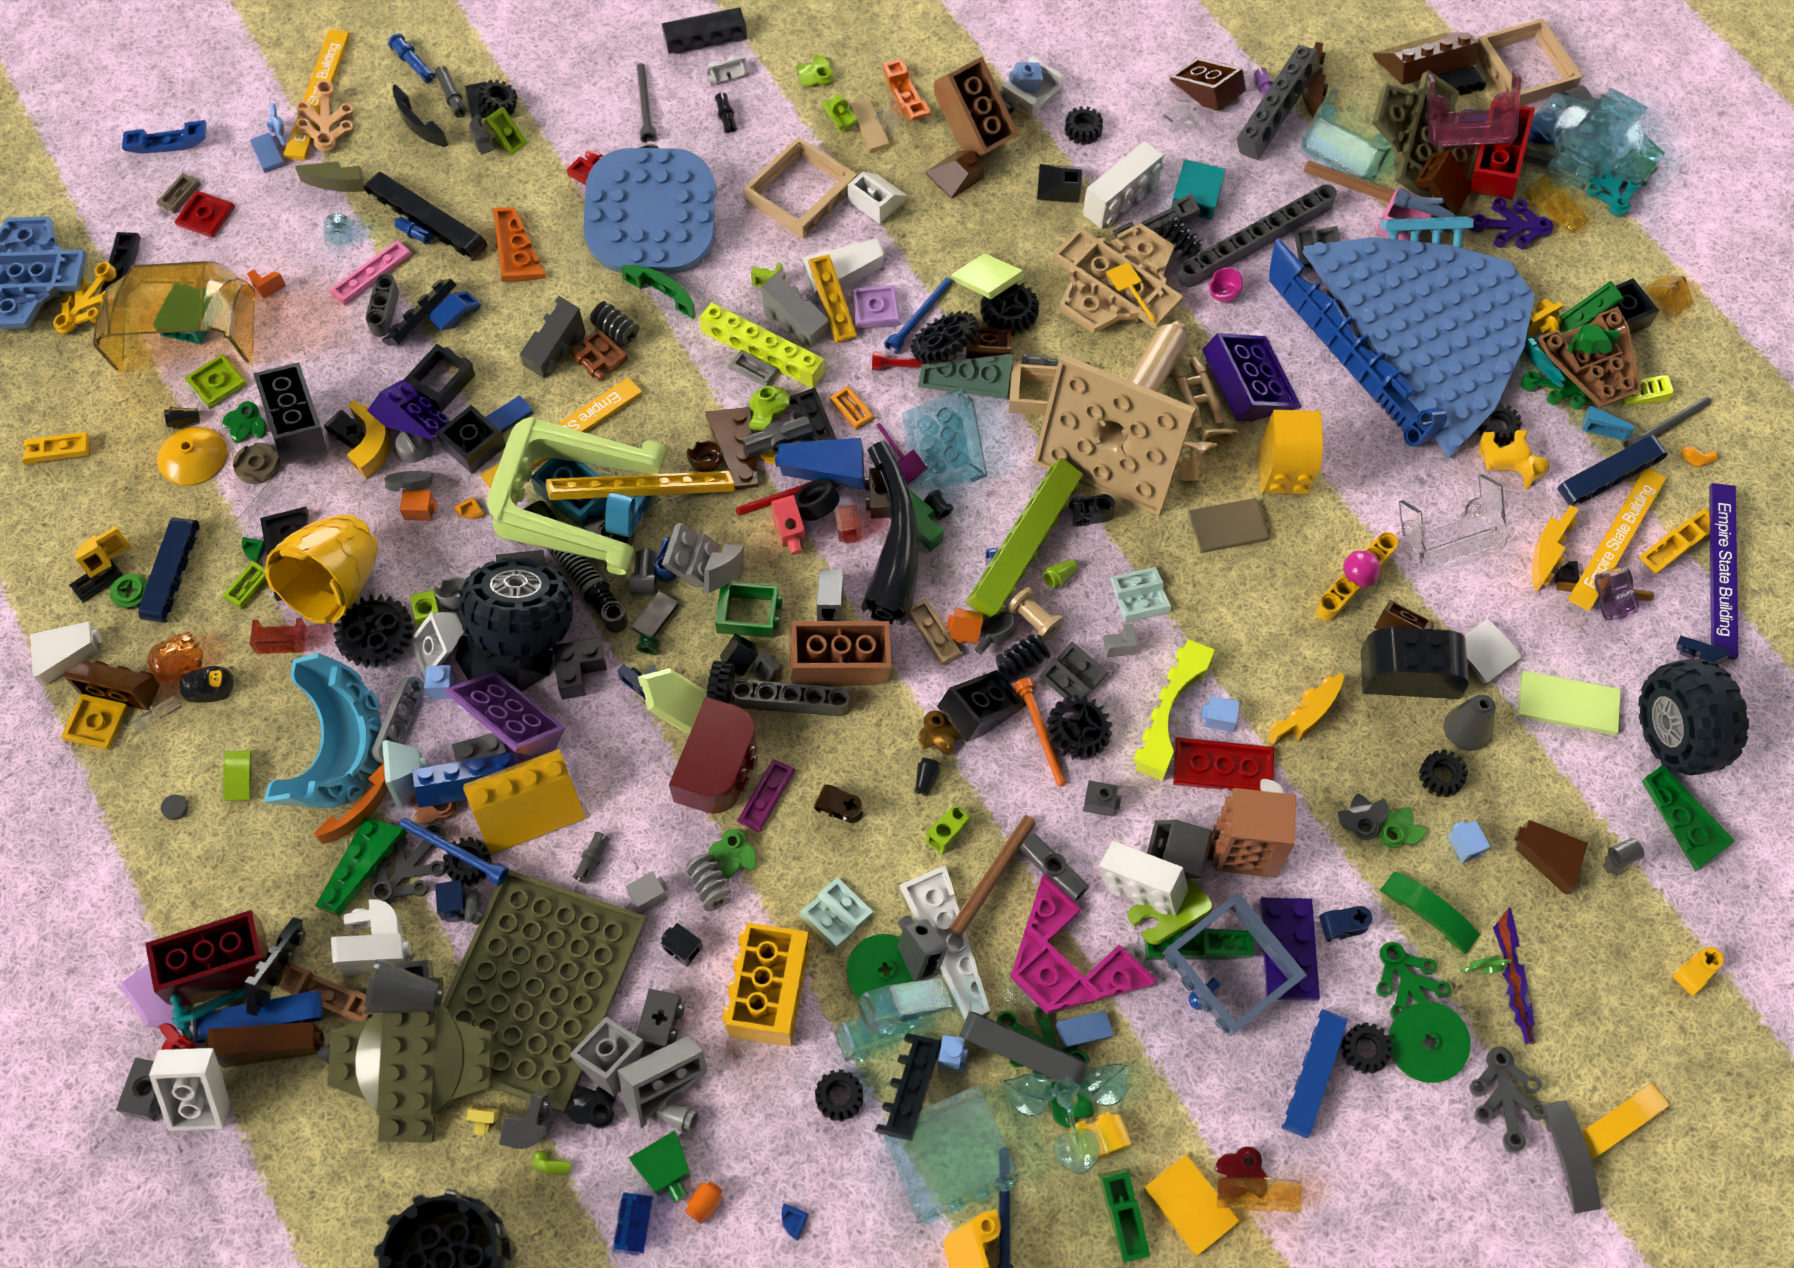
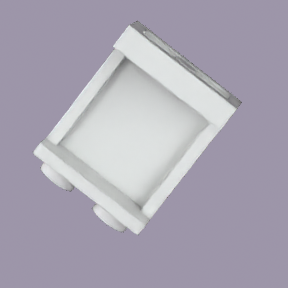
M1033 56L1029 58L1028 62L1040 63L1043 77L1037 93H1026L1007 80L1000 85V92L1006 99L1031 118L1062 89L1064 78L1058 71Z

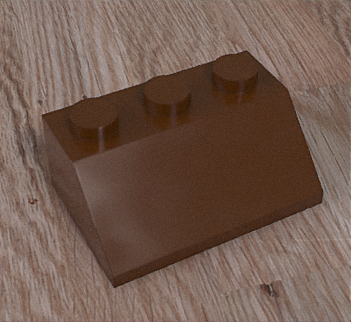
M83 661L65 671L63 675L80 695L85 694L127 704L129 707L149 711L160 686L154 678L155 676L149 672L140 671V673H137L124 666L115 668L102 661H95V663Z

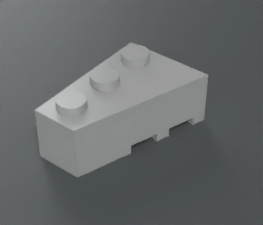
M779 270L761 286L763 312L770 320L775 319L779 322L780 327L784 331L792 332L801 344L806 343L808 346L813 347L829 332V320L810 300L805 302L797 294L799 289L795 285L790 287L783 279L784 274Z
M689 1036L617 1070L627 1114L642 1129L648 1124L646 1120L658 1109L662 1112L667 1107V1101L678 1092L680 1094L684 1093L707 1073L704 1052Z

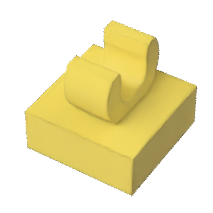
M480 1106L469 1108L466 1120L475 1121L474 1134L485 1136V1133L488 1134L490 1123H495L499 1120L501 1109Z

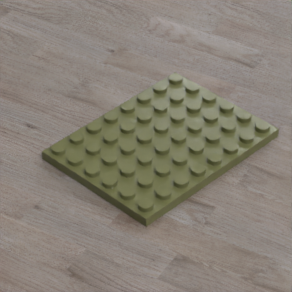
M509 870L503 884L496 886L442 1003L453 1019L493 1032L491 1088L530 1101L531 1095L537 1091L549 1093L547 1101L550 1102V1109L566 1114L575 1088L583 1074V1070L574 1062L569 1054L607 1016L646 924V916Z

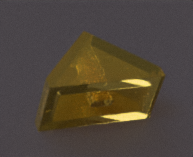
M1659 276L1645 288L1678 316L1694 304L1685 276Z

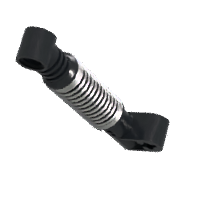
M542 500L536 501L523 509L559 521L548 505ZM547 548L550 555H552L558 566L563 570V573L569 578L571 584L580 593L582 599L586 603L591 604L598 613L606 629L613 633L623 631L628 625L625 608L611 593L609 582L591 558ZM614 615H619L617 618H611Z

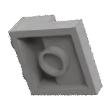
M683 523L675 524L662 565L691 586L702 587L704 586V570L712 552L719 553L720 544L705 533L698 535Z

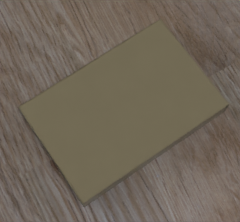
M1256 498L1193 509L1188 512L1200 553L1264 542L1269 539Z

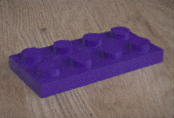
M1261 897V920L1307 975L1277 1000L1319 1001L1320 992L1312 899ZM1263 950L1267 997L1288 979Z

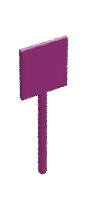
M880 423L877 424L878 429L901 458L897 463L908 485L928 469L914 449L904 456Z

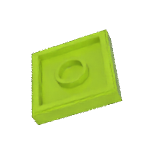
M224 354L184 377L209 409L248 385Z

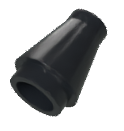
M170 407V409L164 410L167 428L173 427V429L194 422H200L198 408Z
M922 758L921 762L918 763L915 793H922L924 796L929 795L932 786L941 772V769H939L941 764L938 761Z

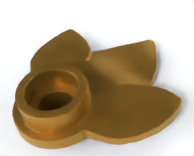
M936 710L930 711L925 715L923 720L924 727L918 734V740L922 749H927L934 745L939 751L948 756L951 755L955 747V739H963L943 713ZM932 719H938L940 724H934Z

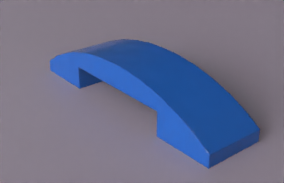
M206 120L186 122L184 129L147 134L144 129L123 132L122 149L139 154L182 151L206 139L207 122Z

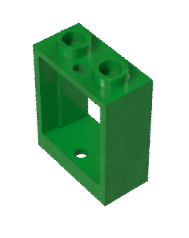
M730 582L721 587L715 620L716 632L720 634L734 635L736 633L744 636L774 638V631L779 630L780 616H777V609H782L783 595H779L778 586ZM731 598L771 600L768 624L728 621Z

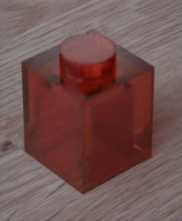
M857 504L836 507L834 509V517L839 542L854 543L858 539H862V528Z

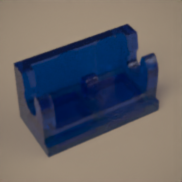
M622 1193L612 1246L613 1253L644 1254L653 1196Z

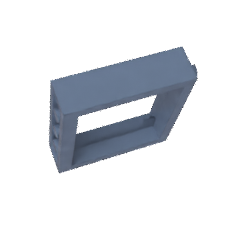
M1239 892L1163 952L1168 967L1173 971L1176 969L1182 977L1180 980L1184 987L1190 992L1193 990L1199 997L1197 1001L1200 1007L1206 1013L1210 1012L1216 1019L1215 1025L1217 1028H1220L1224 1034L1227 1033L1230 1037L1307 976ZM1229 909H1231L1288 979L1236 1022L1178 951Z

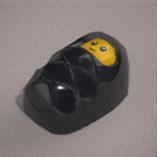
M208 666L192 670L181 676L180 693L186 701L195 703L215 702L226 699L233 687V675L227 668L220 666Z

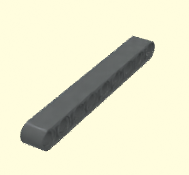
M1321 185L1189 258L1181 265L1179 273L1180 284L1184 287H1193L1213 276L1215 271L1228 268L1276 241V239H1280L1293 230L1330 211L1333 207L1337 190L1332 185Z

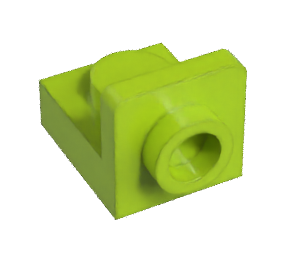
M778 262L774 271L753 266L751 271L752 285L761 287L779 270L784 274L783 279L785 281L786 273L783 272V264Z

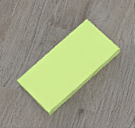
M1522 671L1517 717L1617 735L1619 728L1620 689Z

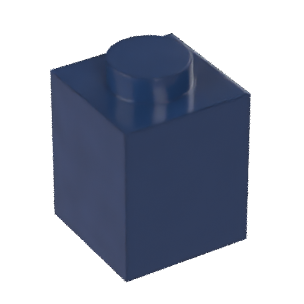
M456 880L435 884L437 914L441 920L450 923L460 921L461 917H464V902L466 899V889L462 881Z

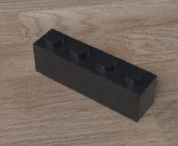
M741 7L661 23L668 54H680L686 50H699L705 46H718L724 42L740 41L743 38H747L746 23Z

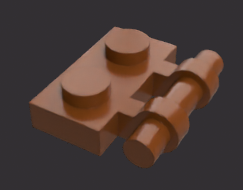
M599 328L582 340L583 350L580 351L578 348H573L570 352L575 362L580 366L583 365L587 369V373L593 378L596 377L599 381H603L606 377L602 369L606 367L610 372H613L628 360L627 354ZM592 355L597 359L594 363L589 360Z

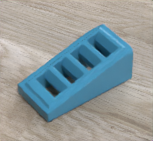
M1589 406L1583 418L1582 430L1623 440L1631 435L1634 425L1596 407Z

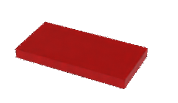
M1180 737L1175 739L1173 785L1232 791L1233 788L1261 791L1260 782L1262 779L1274 781V747Z

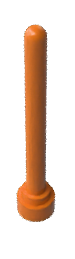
M1031 677L1022 678L1015 682V689L1017 694L1025 699L1056 784L1059 787H1063L1066 784V780L1053 745L1049 742L1050 737L1033 695L1036 688Z

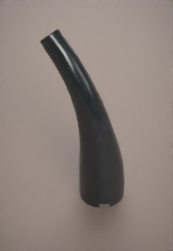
M880 441L870 446L867 451L876 470L880 471L888 491L891 524L861 609L863 612L866 610L872 612L870 618L874 620L889 621L891 625L895 620L900 621V625H904L907 622L916 589L918 572L917 524L911 495L903 473L886 441Z

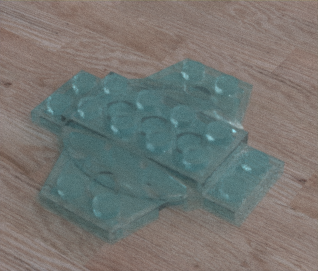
M1612 87L1600 99L1581 100L1553 92L1534 115L1531 124L1548 141H1554L1555 156L1548 164L1546 170L1581 190L1585 189L1593 177H1602L1605 173H1614L1615 178L1642 185L1662 160L1665 153L1643 133L1639 120L1645 114L1648 107Z

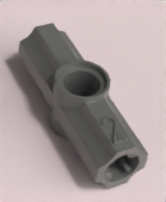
M806 416L784 424L776 421L768 424L764 431L742 438V444L747 457L750 458L770 450L779 452V444L793 443L813 435V430Z
M1035 833L1030 835L1020 846L1019 850L1042 874H1045L1074 902L1080 899L1088 890L1089 885L1066 864V859L1061 854L1055 853ZM1056 864L1060 867V870L1051 871L1048 865Z

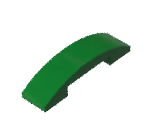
M623 265L621 267L623 280L639 289L645 284L650 285L674 299L676 310L694 319L696 316L690 296L673 279L647 267L637 265Z
M1394 871L1380 889L1381 892L1400 906L1404 904L1445 935L1444 939L1465 954L1480 935L1472 924L1449 903L1425 886L1403 874Z

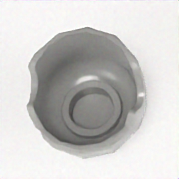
M460 577L448 580L443 579L439 588L434 586V595L438 603L445 609H459L460 594L452 596L460 592L465 579Z

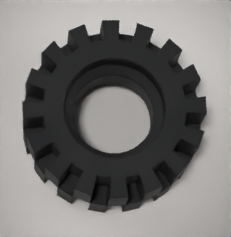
M495 79V83H493L492 80H488V83L485 81L483 86L481 85L477 101L478 107H481L480 110L482 112L486 111L487 116L504 107L510 116L514 113L518 96L516 90L512 89L510 84L506 86L505 81L499 83V80ZM493 97H494V98H499V99H501V100H503V101L494 100Z
M1079 106V110L1073 108V112L1069 111L1068 116H1066L1065 134L1069 136L1070 141L1074 139L1076 144H1078V141H1081V145H1085V142H1088V145L1092 144V140L1096 142L1101 136L1103 117H1101L1100 112L1096 114V109L1094 108L1090 111L1088 106L1086 109H1083V106ZM1085 122L1090 124L1091 127L1083 129L1078 127L1077 124Z
M1500 403L1477 431H1480V437L1484 432H1494V442H1498L1499 446H1503L1504 442L1506 445L1510 444L1511 441H1514L1515 431L1521 429V416H1516L1518 412L1516 409L1510 410L1512 406L1507 405L1505 408L1504 403ZM1494 419L1502 420L1506 423L1507 429H1497L1492 425L1491 421Z
M713 661L710 677H708L706 697L729 704L731 687L734 684L735 678L734 663Z
M1438 750L1434 751L1433 754L1430 753L1419 769V773H1421L1419 779L1423 781L1422 786L1424 789L1428 787L1430 794L1435 792L1437 797L1444 795V798L1449 797L1450 794L1453 796L1460 791L1468 775V770H1464L1467 765L1465 762L1460 763L1462 760L1460 756L1454 758L1455 753L1452 751L1447 755V750H1442L1440 754ZM1439 766L1446 767L1450 770L1452 779L1448 782L1439 780L1434 774V769Z
M463 837L459 838L460 843L458 844L456 841L452 842L492 864L491 855L480 840L476 839L474 841L472 837H468V841H465ZM447 852V855H443V860L445 861L443 862V867L452 881L461 880L462 883L471 886L472 882L478 884L480 883V878L483 880L486 878V873L475 867L470 870L460 869L458 866L459 858Z
M1368 1022L1363 1023L1361 1026L1360 1024L1355 1025L1345 1035L1341 1049L1344 1051L1342 1053L1343 1058L1346 1057L1348 1066L1351 1064L1354 1067L1353 1070L1356 1072L1360 1070L1362 1074H1367L1368 1072L1373 1074L1378 1070L1380 1071L1390 1061L1389 1059L1393 1054L1391 1052L1393 1043H1389L1391 1039L1389 1034L1385 1036L1383 1034L1385 1030L1383 1028L1378 1030L1376 1028L1377 1025L1374 1023L1371 1026H1368ZM1362 1039L1372 1041L1376 1046V1055L1372 1058H1365L1360 1055L1357 1050L1358 1041Z
M839 1069V1072L832 1070L829 1075L825 1073L822 1076V1080L818 1081L817 1089H815L817 1108L824 1117H829L832 1121L839 1120L842 1122L844 1119L853 1118V1115L860 1111L859 1109L863 1104L862 1084L859 1083V1079L856 1076H852V1073L849 1071L845 1073L843 1069ZM836 1086H843L850 1093V1098L844 1105H834L829 1100V1093Z

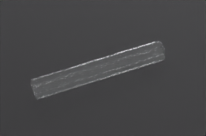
M272 478L216 543V547L220 551L227 553L283 488L279 480Z

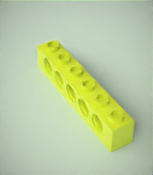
M712 302L699 317L702 333L738 351L742 349L778 368L779 372L811 388L815 387L825 373L824 358Z

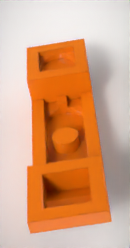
M902 59L882 64L887 82L904 115L911 121L931 116V111L925 100L920 99L909 79V71Z
M384 763L368 778L373 787L339 821L331 815L313 833L320 843H330L349 834L361 825L365 817L369 818L378 808L389 790L385 782Z

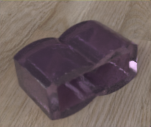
M1627 566L1611 568L1595 575V588L1601 597L1600 609L1606 621L1619 620L1638 612L1639 602L1633 590V577Z

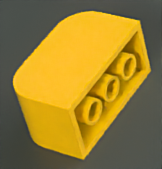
M1273 410L1258 448L1260 493L1305 495L1310 493L1322 464L1323 436L1321 411Z

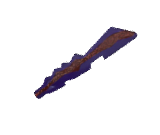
M1509 907L1495 924L1493 930L1504 958L1511 959L1512 961L1507 963L1508 967L1502 975L1509 984L1506 994L1510 996L1509 1006L1515 1013L1514 1022L1521 1028L1525 1045L1534 1044L1536 1042L1533 1033L1534 1017L1532 1003H1528L1527 999L1528 985L1525 968L1518 963L1515 947H1520L1512 910Z

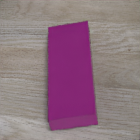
M773 759L737 822L760 833L792 778L795 769Z

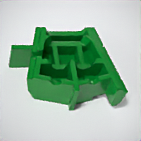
M1587 324L1577 331L1567 351L1572 353L1573 350H1583L1589 353V355L1601 351V353L1612 352V344H1617L1619 331L1603 330L1598 325Z

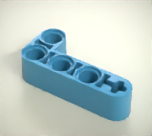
M611 492L606 502V532L631 537L654 495L626 496Z

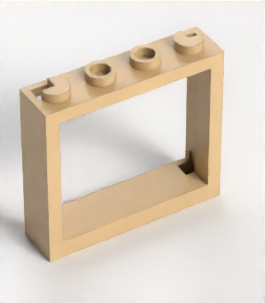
M1543 18L1477 37L1479 41L1477 57L1508 104L1523 106L1560 95L1563 90L1579 86L1583 77ZM1535 37L1563 79L1522 91L1495 49Z
M798 137L791 144H788L780 155H776L766 168L761 169L752 181L748 182V185L744 187V197L746 202L804 239L848 196V184L857 177V174ZM801 156L837 179L838 182L798 220L760 194Z

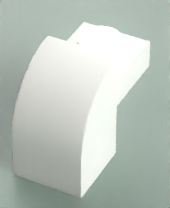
M372 899L369 900V910L360 908L351 911L349 914H344V925L349 931L371 928L372 935L400 933L403 936L400 918L393 908L384 901Z

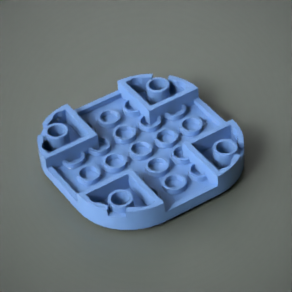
M623 148L612 151L599 159L589 172L585 190L584 237L593 258L600 262L603 267L622 273L621 267L623 265H637L656 271H670V274L681 273L695 268L696 264L703 258H707L715 240L716 187L709 166L696 154L676 148Z

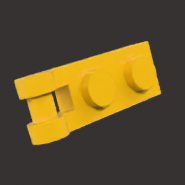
M87 432L26 439L23 442L25 453L23 454L22 462L29 465L43 461L89 456L90 436Z

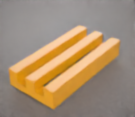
M849 386L830 396V401L855 430L874 420L873 414ZM847 393L864 413L865 417L862 418L855 407L845 398L844 394ZM838 398H840V399L842 400V402H843V403L847 406V408L853 413V415L858 419V421H856V420L852 417V415H851V414L847 411V409L841 404V402L838 400Z

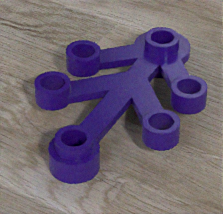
M1496 198L1491 208L1507 220L1486 219L1484 215L1476 214L1471 217L1474 219L1473 228L1469 229L1476 233L1482 232L1485 228L1509 229L1505 233L1496 235L1494 245L1498 248H1504L1508 241L1520 231L1531 230L1527 234L1519 235L1515 242L1519 249H1526L1529 243L1537 236L1550 235L1554 225L1550 219L1538 217L1527 208L1528 203L1524 199L1516 200L1513 210L1517 214H1522L1528 221H1522L1506 207V201L1503 198Z

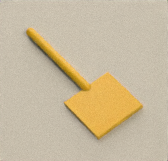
M1127 262L1106 271L1107 276L1117 291L1120 292L1129 288L1150 320L1155 322L1156 319L1133 287L1142 281L1131 264Z

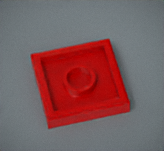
M196 191L174 222L179 227L214 238L235 208V205L232 202Z

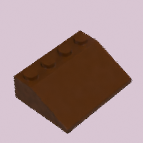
M1442 33L1374 52L1372 55L1401 85L1421 80L1422 74L1428 70L1437 76L1475 65L1477 63L1479 41L1470 33Z

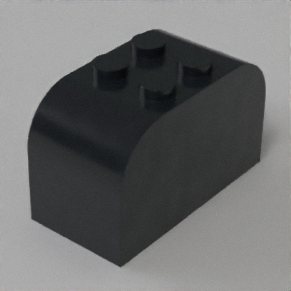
M300 363L253 373L281 465L285 466L327 455L328 451Z
M1402 627L1382 628L1371 632L1360 650L1363 694L1460 699L1469 686L1466 638L1463 634L1456 631Z

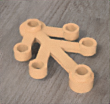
M321 80L316 84L317 95L321 98L320 115L310 107L308 102L300 101L297 103L298 114L308 116L320 127V132L314 129L305 118L298 119L296 125L299 132L307 133L314 139V146L317 150L329 152L334 149L336 139L343 134H349L353 131L352 122L344 120L338 128L329 133V128L343 117L349 118L353 115V107L348 103H344L340 106V109L329 116V99L334 94L333 84L327 80Z

